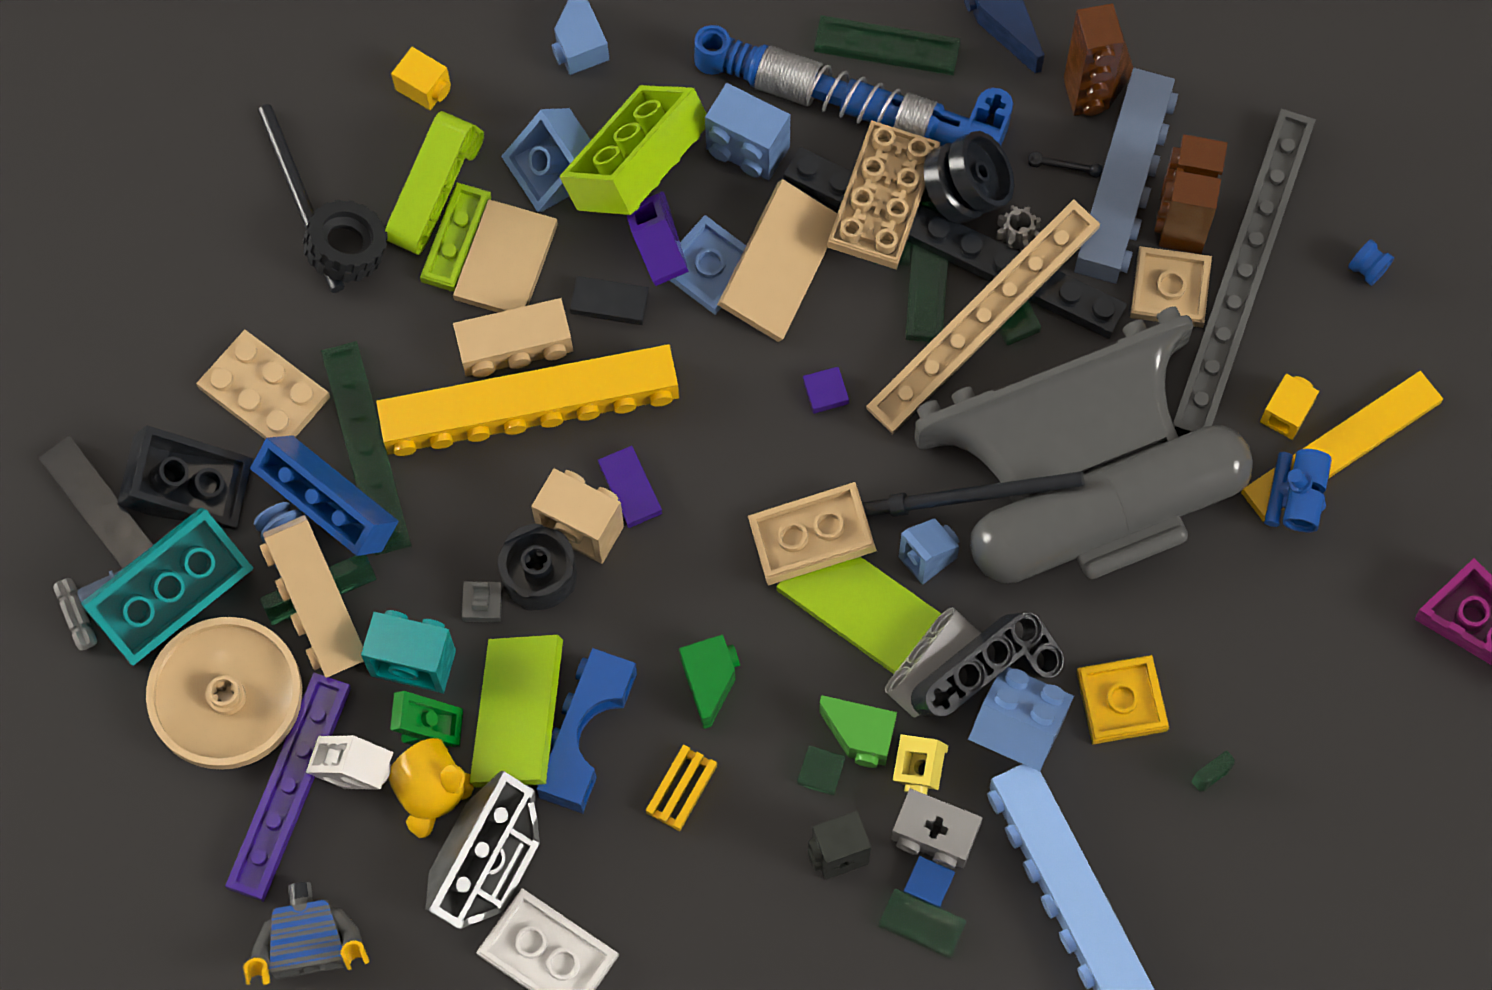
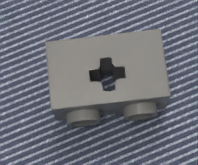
M910 788L893 828L891 840L896 841V846L905 852L917 855L921 851L933 856L935 863L948 869H955V866L964 869L983 817ZM934 825L941 827V834H938L936 839L929 837L930 830L934 828Z

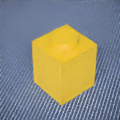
M414 47L409 49L391 73L395 90L428 110H431L437 101H443L450 91L451 83L447 67Z
M1286 373L1267 405L1260 423L1293 440L1313 406L1319 391L1313 388V385L1308 380L1299 376L1292 377Z

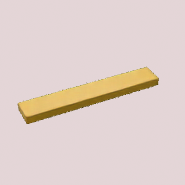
M1420 370L1303 449H1315L1331 456L1330 478L1441 404L1443 398ZM1296 454L1293 455L1290 471L1293 470ZM1275 468L1246 486L1241 492L1263 522L1265 521Z

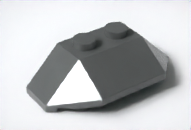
M500 771L465 804L429 871L426 900L427 911L457 929H462L469 926V924L482 921L504 911L540 844L537 814L534 805L535 791L505 771Z

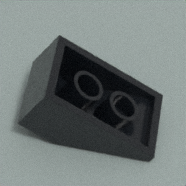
M146 425L133 436L117 506L151 516L180 521L186 520L199 508H204L220 527L236 529L253 458Z

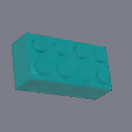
M199 508L80 604L133 666L254 568L209 512L204 508Z

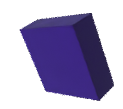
M839 367L803 376V383L813 414L849 404V398Z

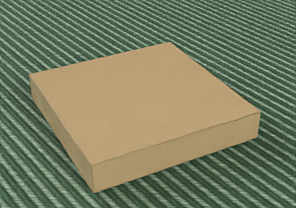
M1139 246L1130 318L1159 322L1156 317L1158 313L1166 308L1176 306L1181 316H1190L1193 327L1203 328L1212 256Z

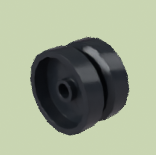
M982 131L970 132L957 138L953 143H946L933 149L926 156L923 171L929 197L937 210L948 220L957 224L969 222L980 217L985 212L994 211L1007 205L1012 199L1015 187L1013 171L1001 145L991 135Z

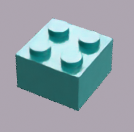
M386 610L385 614L373 613L361 656L371 677L444 694L456 649L449 629H446L443 623L432 619H423L422 623L408 620V616L401 612Z

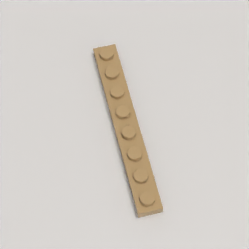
M1073 199L866 406V409L894 434L917 411L918 407L923 405L1100 228V223Z

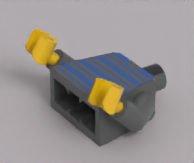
M298 882L288 886L290 906L273 909L272 919L264 923L253 946L251 958L244 964V975L247 985H250L251 978L257 975H261L263 985H267L270 982L269 967L270 973L275 979H282L345 967L351 970L350 964L355 958H362L364 964L369 963V958L362 944L359 928L340 908H332L328 900L313 901L311 883Z

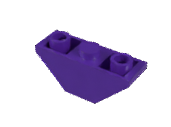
M661 191L645 198L635 212L627 215V219L654 285L657 286L689 272L664 192Z

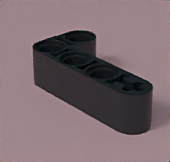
M1030 612L1006 614L920 682L912 691L911 704L914 710L922 716H947L1013 662L1019 670H1022L1032 678H1052L1063 669L1064 656L1042 621L1035 614ZM1018 621L1023 627V635L1020 639L1015 632ZM990 644L995 649V658L992 662L987 656V649ZM1039 653H1041L1044 657V666L1042 669H1040L1037 665V656ZM961 667H964L967 672V680L964 685L960 682L958 675ZM933 692H941V693L938 694V695L935 697V694H934Z

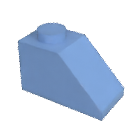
M568 0L554 29L556 43L552 44V50L558 64L565 63L571 75L608 61L609 52L608 43L589 1Z
M934 518L910 527L901 533L898 557L923 585L957 559L959 539L948 525L942 527Z

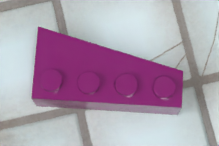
M1473 558L1419 609L1415 620L1492 665V575Z

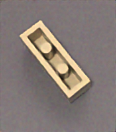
M561 298L453 323L466 377L471 375L474 377H485L491 375L497 369L506 367L519 369L526 367L531 361L544 358L546 360H557L566 356L567 353L573 352L571 335Z

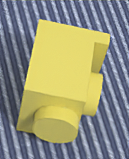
M901 734L893 781L905 785L904 792L907 793L910 788L926 795L928 789L938 790L944 755L948 752V745L936 739ZM926 762L924 774L920 775L918 768L921 763Z

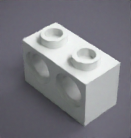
M318 736L306 773L344 789H381L382 784L388 779L391 771L390 761L393 752L356 736Z

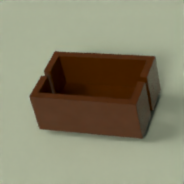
M1183 134L1180 148H1172L1170 163H1168L1166 176L1163 180L1160 195L1161 204L1154 228L1155 233H1161L1158 247L1202 254L1217 208L1221 179L1218 178V175L1223 173L1228 142Z

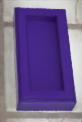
M633 446L598 460L599 467L611 492L617 495L618 501L621 502L623 519L628 528L662 514L661 506Z

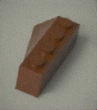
M1113 3L1077 10L1064 73V82L1073 115L1084 114L1086 116H1094L1110 108L1131 77L1133 64Z

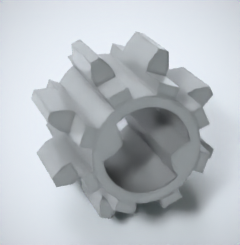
M1012 205L1009 213L1006 212L1005 215H999L997 224L1002 228L997 231L996 238L997 240H1002V243L1006 242L1008 247L1022 251L1039 234L1036 229L1040 227L1041 218H1037L1035 214L1032 215L1029 206L1024 207V209H1018L1017 206L1014 207Z

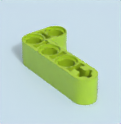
M440 111L436 115L386 226L387 242L417 255L423 252L464 160L472 161L482 146L484 139L483 130L444 111Z

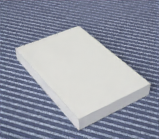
M523 888L476 952L478 956L528 990H596L619 957L616 951Z

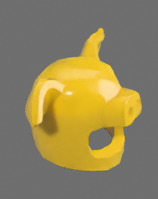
M438 738L426 739L408 748L392 764L388 777L397 799L410 814L405 821L407 827L418 838H425L430 835L436 818L451 812L460 800L470 797L474 786L470 783L471 775L465 773L455 764L445 744Z

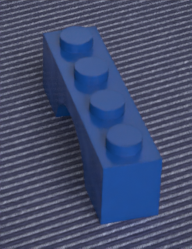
M592 648L588 659L584 657L581 659L575 679L580 681L575 693L569 692L563 704L562 714L566 715L561 729L555 727L552 732L550 745L552 752L548 762L546 784L537 785L540 799L583 814L597 778L595 769L580 753L579 741L581 733L586 724L597 714L610 709L624 708L637 675L636 663Z

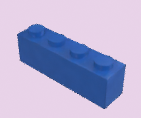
M293 435L266 438L250 467L253 472L356 556L382 552L399 522Z

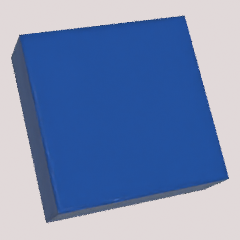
M919 856L903 894L939 910L955 875V871Z

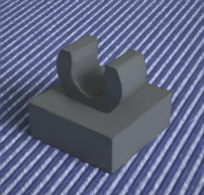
M464 581L463 622H501L502 582Z

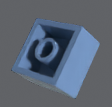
M728 83L725 84L705 116L706 149L716 159L723 162L729 160L739 165L746 174L756 178L761 176L769 181L790 147V114Z
M1007 667L996 677L989 690L968 740L1040 771L1060 731L1074 696L1064 692L1058 686L1048 685L1032 678L1022 670Z

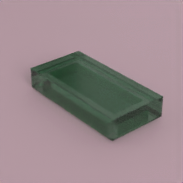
M894 889L879 922V927L950 959L967 921L898 889Z

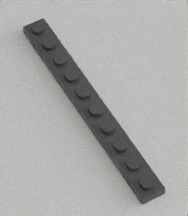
M1281 108L1173 422L1177 433L1185 435L1213 424L1316 119Z

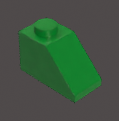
M723 634L679 648L680 660L704 729L712 726L735 682V667L740 666L734 645L727 646Z

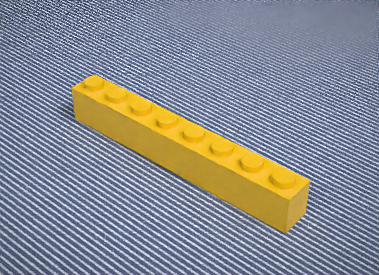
M670 344L377 400L376 403L387 454L406 456L416 452V449L430 446L434 449H442L451 446L453 442L466 439L471 442L486 440L490 435L505 432V434L514 435L524 432L528 427L541 425L542 427L550 428L562 424L565 420L575 418L583 421L592 420L601 413L611 411L620 414L628 413L635 410L637 406L647 404L664 406L671 403L673 399L679 398V390Z

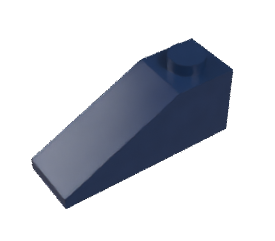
M964 0L967 10L974 12L978 24L1034 73L1042 72L1044 52L1023 0Z

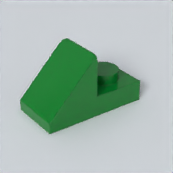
M407 691L396 692L393 699L390 731L401 733V742L406 744H416L426 739L438 738L443 741L445 746H460L463 708Z

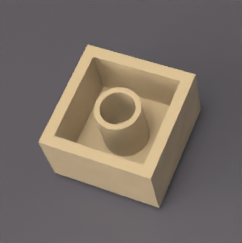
M554 468L531 506L535 524H542L544 527L562 532L574 550L603 564L624 528L619 498L606 488L599 487L596 490L584 484L585 480L572 471L566 470L563 473Z

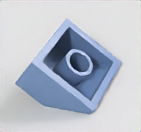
M570 108L541 109L501 157L537 212H542L569 197L559 176L591 139Z

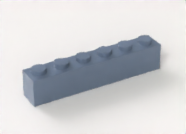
M1133 68L1090 213L1100 223V228L1080 247L1074 270L1075 273L1115 284L1117 283L1120 271L1127 273L1133 254L1132 251L1126 250L1129 239L1137 240L1142 223L1141 219L1135 217L1138 207L1146 209L1151 191L1150 187L1145 186L1147 176L1155 177L1161 157L1154 155L1157 144L1164 146L1169 125L1163 123L1166 113L1173 115L1178 94L1172 92L1175 82L1174 78Z

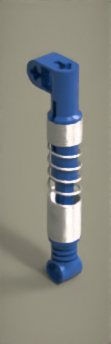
M704 26L695 35L694 61L696 67L701 72L714 75L725 72L727 69V74L733 75L735 72V77L741 78L743 76V79L747 80L751 87L809 106L813 99L816 98L824 101L822 112L825 111L828 103L840 107V118L843 117V114L858 118L857 124L861 120L870 123L872 120L938 141L940 146L946 143H953L957 138L974 131L987 133L1002 145L1009 128L1013 100L1008 92L999 88H990L983 91L977 99L970 118L945 110L943 104L934 102V100H927V98L924 99V97L910 94V92L902 96L900 89H896L893 92L884 89L883 83H878L876 86L867 84L865 77H861L858 80H850L847 71H843L837 78H833L830 65L823 67V64L818 61L809 60V58L796 55L795 53L792 54V52L789 53V51L775 48L771 45L764 44L760 47L754 46L752 48V44L746 43L743 46V41L737 40L735 43V39L729 37L728 32L720 26ZM827 68L829 69V76L822 74ZM844 74H846V82L840 80ZM991 113L995 114L993 126L987 124V119L991 116Z

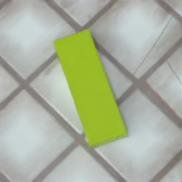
M456 182L421 273L420 279L422 283L452 292L455 291L488 199L491 200L492 198L491 192Z

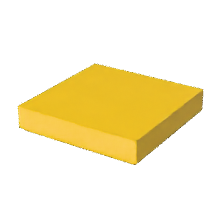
M1152 655L1077 668L1076 673L1092 745L1168 731L1169 725Z

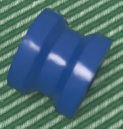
M1370 239L1354 256L1348 268L1353 272L1363 274L1365 282L1372 286L1386 272L1394 257L1389 253H1382L1378 250L1377 243Z

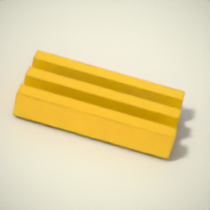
M683 744L649 803L646 814L680 832L714 773L717 762L705 758L703 754L690 750V747ZM688 758L691 760V763L663 812L659 811L660 804ZM701 765L705 769L676 819L670 817L698 766Z

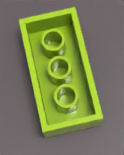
M640 85L559 176L578 211L631 215L640 207L642 201L660 184L661 179L680 161L681 156L700 138V134L705 130V116L707 114L694 88Z

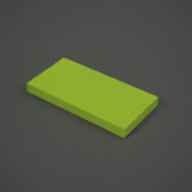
M861 556L781 581L776 586V591L893 674L941 615L939 611Z
M559 635L488 639L470 783L474 787H484L500 771H505L525 785L546 784L563 639Z

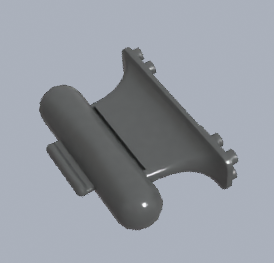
M1176 306L1166 308L1156 316L1160 324L1147 329L1143 320L1133 321L1122 329L1126 337L1106 348L996 391L990 390L975 396L972 387L962 388L951 396L954 405L944 409H940L936 400L929 401L918 407L917 412L920 419L915 422L914 440L919 449L926 450L948 445L967 450L986 464L1001 483L1079 471L1083 472L1085 481L1083 487L1010 497L1013 502L1012 504L988 513L977 522L971 533L970 548L975 564L986 577L1001 584L1018 583L1077 559L1083 574L1089 579H1096L1184 543L1188 538V532L1182 522V516L1230 498L1247 486L1252 477L1253 459L1249 444L1239 432L1224 425L1205 426L1178 437L1173 426L1165 391L1166 367L1171 355L1183 348L1189 341L1193 329V322L1190 316H1181Z

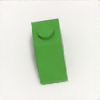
M821 695L819 713L849 758L855 759L854 762L863 767L876 768L878 764L886 766L897 712Z

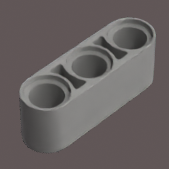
M955 608L947 609L935 620L888 681L885 692L912 717L919 716L920 714L914 710L911 704L913 689L980 635L981 632ZM933 692V693L935 694V697H936L940 692Z

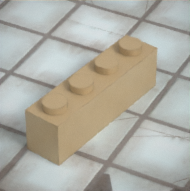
M306 515L264 532L263 536L266 543L259 545L268 567L276 564L281 578L275 580V583L283 601L291 599L296 609V613L290 615L298 635L307 634L312 647L306 649V653L314 671L322 668L327 678L363 662L361 656L363 645Z

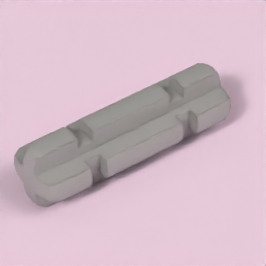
M65 578L56 582L53 588L57 598L61 601L59 604L68 627L73 633L72 637L75 645L79 650H86L95 646L97 639L90 627L91 623L87 613L80 604L81 601L78 597L75 583L71 578Z

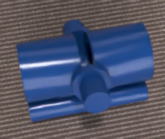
M1301 449L1296 452L1294 467L1290 471L1293 455L1287 452H1279L1264 523L1271 527H1278L1282 509L1285 508L1284 526L1299 532H1315L1319 529L1321 513L1326 508L1324 492L1327 488L1332 458L1323 451Z

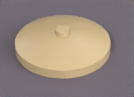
M218 617L204 620L184 629L173 637L156 658L151 668L146 688L149 718L156 733L174 754L191 764L219 770L249 765L275 750L293 728L302 702L300 671L287 645L267 627L257 622L237 617Z

